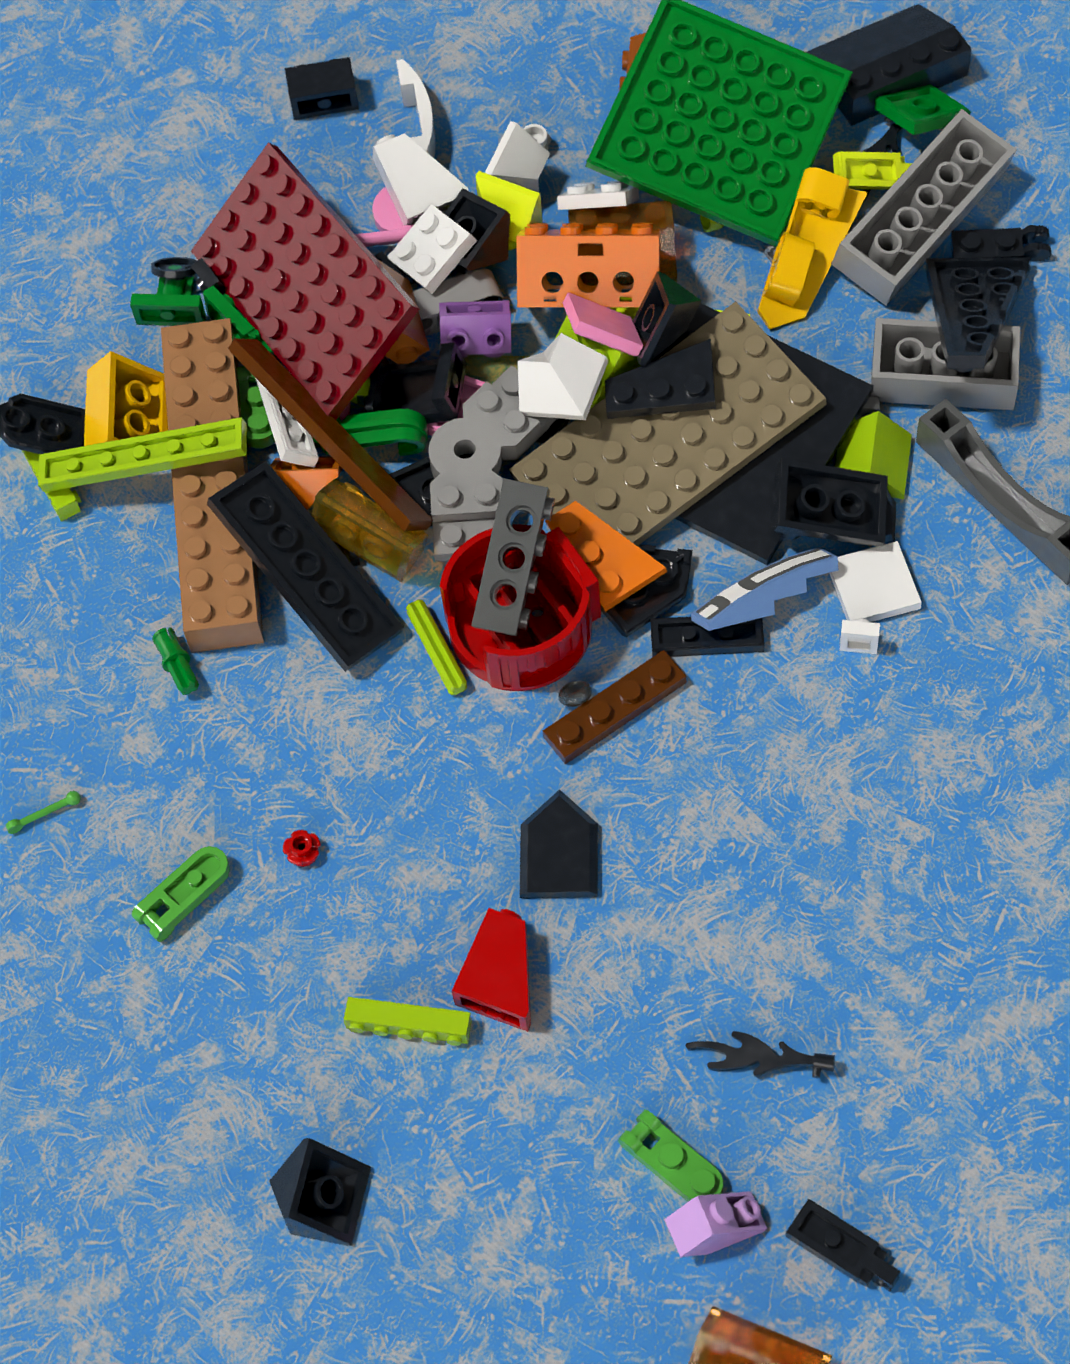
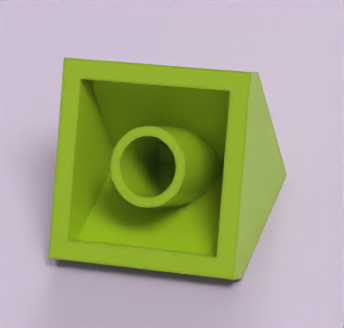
M881 412L871 413L855 420L837 450L835 467L888 476L887 489L891 497L904 499L912 434Z

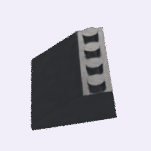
M916 4L811 49L806 53L853 72L838 105V108L849 124L853 126L881 114L875 110V99L879 96L930 84L938 89L968 76L972 48L953 24L922 5Z

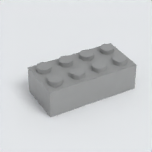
M876 318L871 373L873 392L870 397H879L880 402L935 406L944 399H947L955 407L1014 410L1019 382L1020 326L1004 325L984 369L959 372L954 369H947L937 321Z

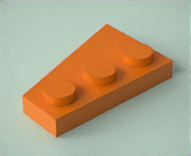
M576 500L552 515L551 520H545L550 531L558 526L599 580L600 605L605 612L667 572L665 566Z

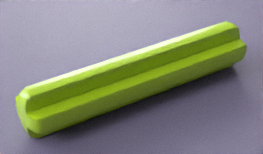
M418 599L409 603L406 607L407 615L449 694L454 696L464 692L467 689V681L425 602Z

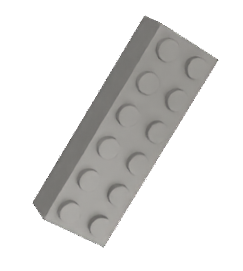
M961 109L841 241L831 265L887 306L926 262V258H929L951 234V231L959 225L1006 172L1017 149Z

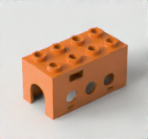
M529 223L525 230H521L516 236L517 307H564L563 301L568 292L604 307H640L657 271L661 272V229H653V223H632L631 229H618V223H598L596 229H583V223H563L560 229H548L547 223ZM584 272L594 273L598 278V283L595 285L585 284L581 279V274ZM619 272H628L632 275L634 282L630 285H622L617 281L615 275ZM546 273H558L562 277L563 283L561 285L549 283ZM548 289H560L554 293L548 292ZM622 289H631L628 292H622ZM620 297L632 298V301H620Z

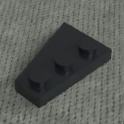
M711 339L650 362L646 367L640 366L605 380L607 418L614 419L716 409Z

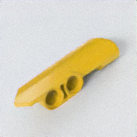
M810 167L804 170L787 230L781 236L776 247L757 309L758 314L769 330L806 317L831 267L838 246L846 237L867 195L865 191L848 189L849 179L820 168Z

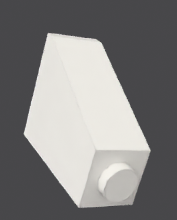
M405 133L397 137L393 134L387 135L378 140L377 145L373 146L372 159L403 225L415 224L431 204L442 213H445L462 188L468 190L460 180Z

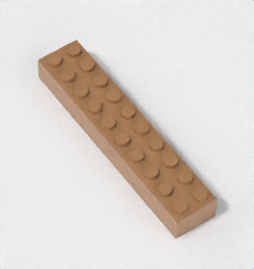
M230 318L161 328L168 431L241 417L237 374L239 362L228 349L235 338ZM247 456L171 469L183 632L191 653L264 643L257 565L207 505L209 497L248 473Z

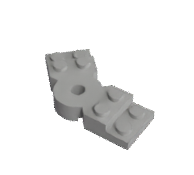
M512 365L494 383L490 384L486 381L463 404V418L446 422L435 431L430 440L429 459L431 471L435 478L430 483L435 561H448L454 552L471 537L493 528L503 478L498 475L502 460H518L549 429L550 425L556 419H559L524 416L519 411L518 370ZM463 454L472 455L471 457L465 459L459 458V456Z

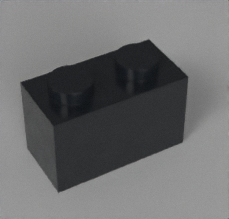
M350 57L285 68L294 120L359 109Z

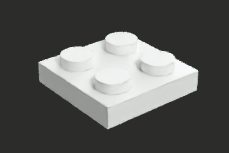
M610 181L608 184H602L601 188H595L594 182L577 183L574 186L567 187L566 193L557 196L558 210L627 206L639 200V189L628 186L620 181Z
M431 204L388 255V258L433 294L477 240Z

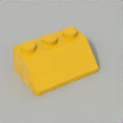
M112 351L87 370L84 446L168 431L164 373Z

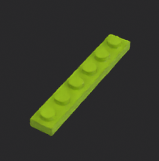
M242 417L39 454L38 486L43 492L247 456V424Z

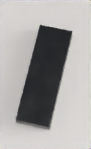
M691 617L650 619L652 657L663 650L670 657L764 652L762 618L710 631L693 622Z

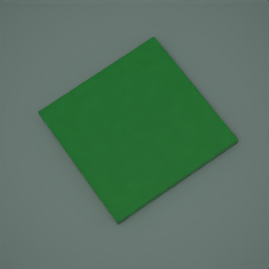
M661 0L586 161L585 167L777 247L791 216L804 170L812 167L853 72L685 1Z

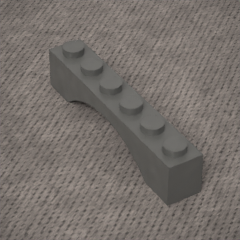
M944 399L921 416L918 421L916 443L1068 585L1070 583V516L1046 506L1022 488L990 453L972 422L947 399Z

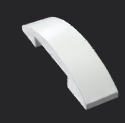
M403 59L396 60L403 106L417 105L422 136L410 138L434 158L435 130L428 93L422 80L413 68Z

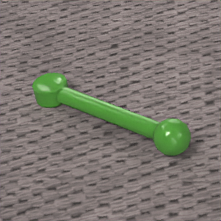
M70 791L67 793L66 798L20 820H10L6 823L7 831L9 834H15L23 826L62 807L77 805L81 800V796L77 791Z

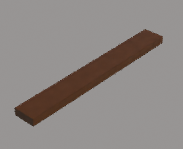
M233 339L228 348L230 352L403 531H421L429 528L433 519L333 417L326 415L310 393L257 339Z

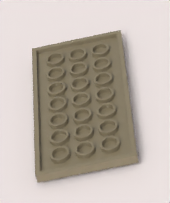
M735 301L660 357L663 358L711 339L716 409L608 419L606 398H604L589 410L586 420L573 421L512 466L509 471L515 481L549 488V497L555 498L552 515L576 500L638 546L827 405L826 397Z

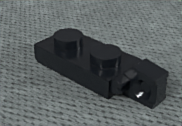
M811 1199L806 1201L786 1231L788 1239L855 1282L859 1281L867 1286L872 1280L891 1292L900 1278V1271L884 1261L887 1253L879 1247L880 1243Z

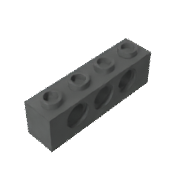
M503 478L472 627L518 638L520 630H527L531 609L525 608L528 593L535 594L539 578V572L533 571L536 556L543 557L547 541V535L541 534L544 519L551 520L555 504V498L549 497L550 490L548 487ZM523 512L532 515L533 524L528 531L518 532L514 530L513 520L516 515ZM513 549L522 550L525 555V561L518 569H509L505 564L506 554ZM504 586H512L517 592V598L510 606H501L497 601V593Z

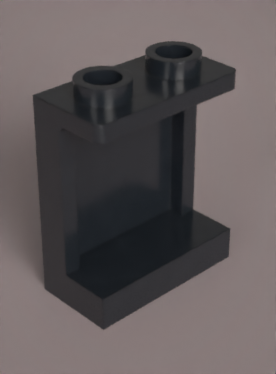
M455 342L441 344L438 359L391 365L384 356L369 376L368 396L364 399L365 412L410 409L422 414L427 424L457 419L467 363Z

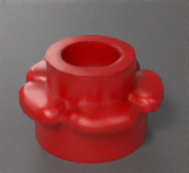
M297 830L291 834L290 838L285 839L283 852L287 855L290 863L305 867L316 861L319 856L318 848L321 846V843L316 834H309L306 830ZM299 845H305L303 850L298 849Z

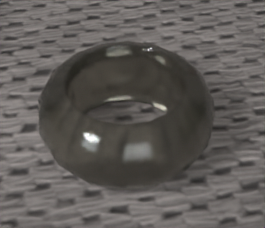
M582 680L570 682L560 689L558 699L564 706H579L589 700L592 695V687L589 683Z

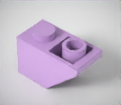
M751 1191L696 1196L664 1219L680 1257L707 1255L767 1230L760 1207Z

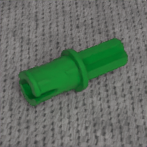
M166 627L159 629L154 633L152 640L162 657L161 665L166 672H170L178 690L183 695H189L199 687V683L189 665L190 655L181 647L174 629L170 627L168 630Z

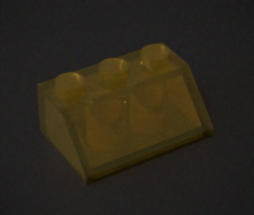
M334 479L315 496L311 515L332 541L398 581H404L425 549L429 535L424 530L403 531L376 502L362 495L361 491L350 483H342Z

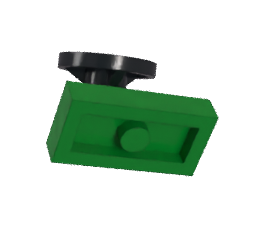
M169 257L151 263L152 274L159 277L157 294L132 293L130 306L137 325L177 326L205 322L206 313L201 296L192 295L194 278L187 277L196 274L191 266L197 260L187 257Z

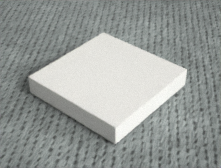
M898 541L885 544L882 547L877 546L839 556L838 571L829 573L847 620L861 618L874 622L921 609V599Z

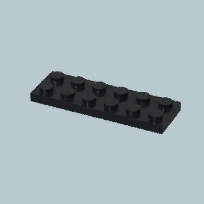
M264 461L208 498V507L345 672L402 633L404 629L402 623L267 461Z

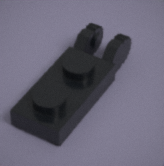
M1029 225L1022 230L1021 228L951 231L950 237L952 258L1031 257V262L1044 261L1052 255L1051 246L1042 243L1048 240L1049 229L1044 225Z

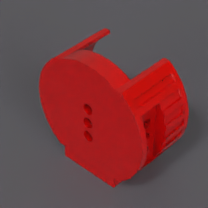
M513 524V528L518 532H526L531 528V525ZM559 526L548 533H545L542 529L541 534L547 535V541L543 557L536 556L533 571L539 572V578L535 594L528 593L525 608L531 609L527 630H520L518 638L476 629L471 625L493 528L471 537L463 543L448 560L442 573L440 591L451 644L461 663L475 676L488 682L492 688L506 691L538 689L563 678L576 667L585 655L591 641L592 622L601 617L599 580ZM513 549L505 556V564L509 569H518L525 561L524 552L519 549ZM504 586L497 593V601L501 606H510L517 598L516 589L512 586ZM539 609L544 613L540 617H534L532 612Z

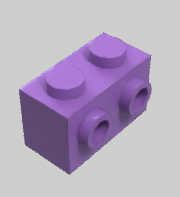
M509 300L439 303L440 347L443 343L455 342L463 358L473 354H483L486 357L494 358L500 357L504 353H511V312Z

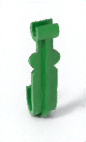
M410 409L347 415L343 420L339 417L336 420L363 448L398 442V454L400 456L422 452L428 439L426 419L422 414ZM313 438L315 447H320L325 454H328V452Z

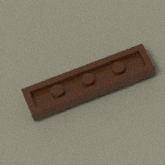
M663 650L542 731L543 738L564 764H567L686 684V675Z

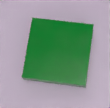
M931 84L879 96L875 99V110L913 135L945 128L961 109L968 114L971 113L967 107Z

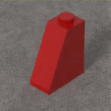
M488 908L453 986L454 1004L528 1032L531 1026L526 923L520 915L511 910L501 909L497 911Z

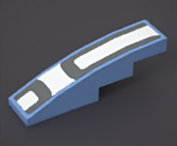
M817 547L778 560L748 574L721 590L691 613V620L710 631L775 615L774 600L806 593V578L838 571V556Z

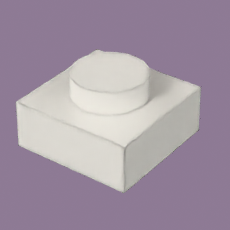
M861 618L842 620L839 651L877 654L880 623H872Z

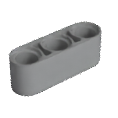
M479 269L445 280L433 294L425 288L413 291L416 304L420 308L419 314L426 336L440 332L439 303L505 301L493 273L489 269Z

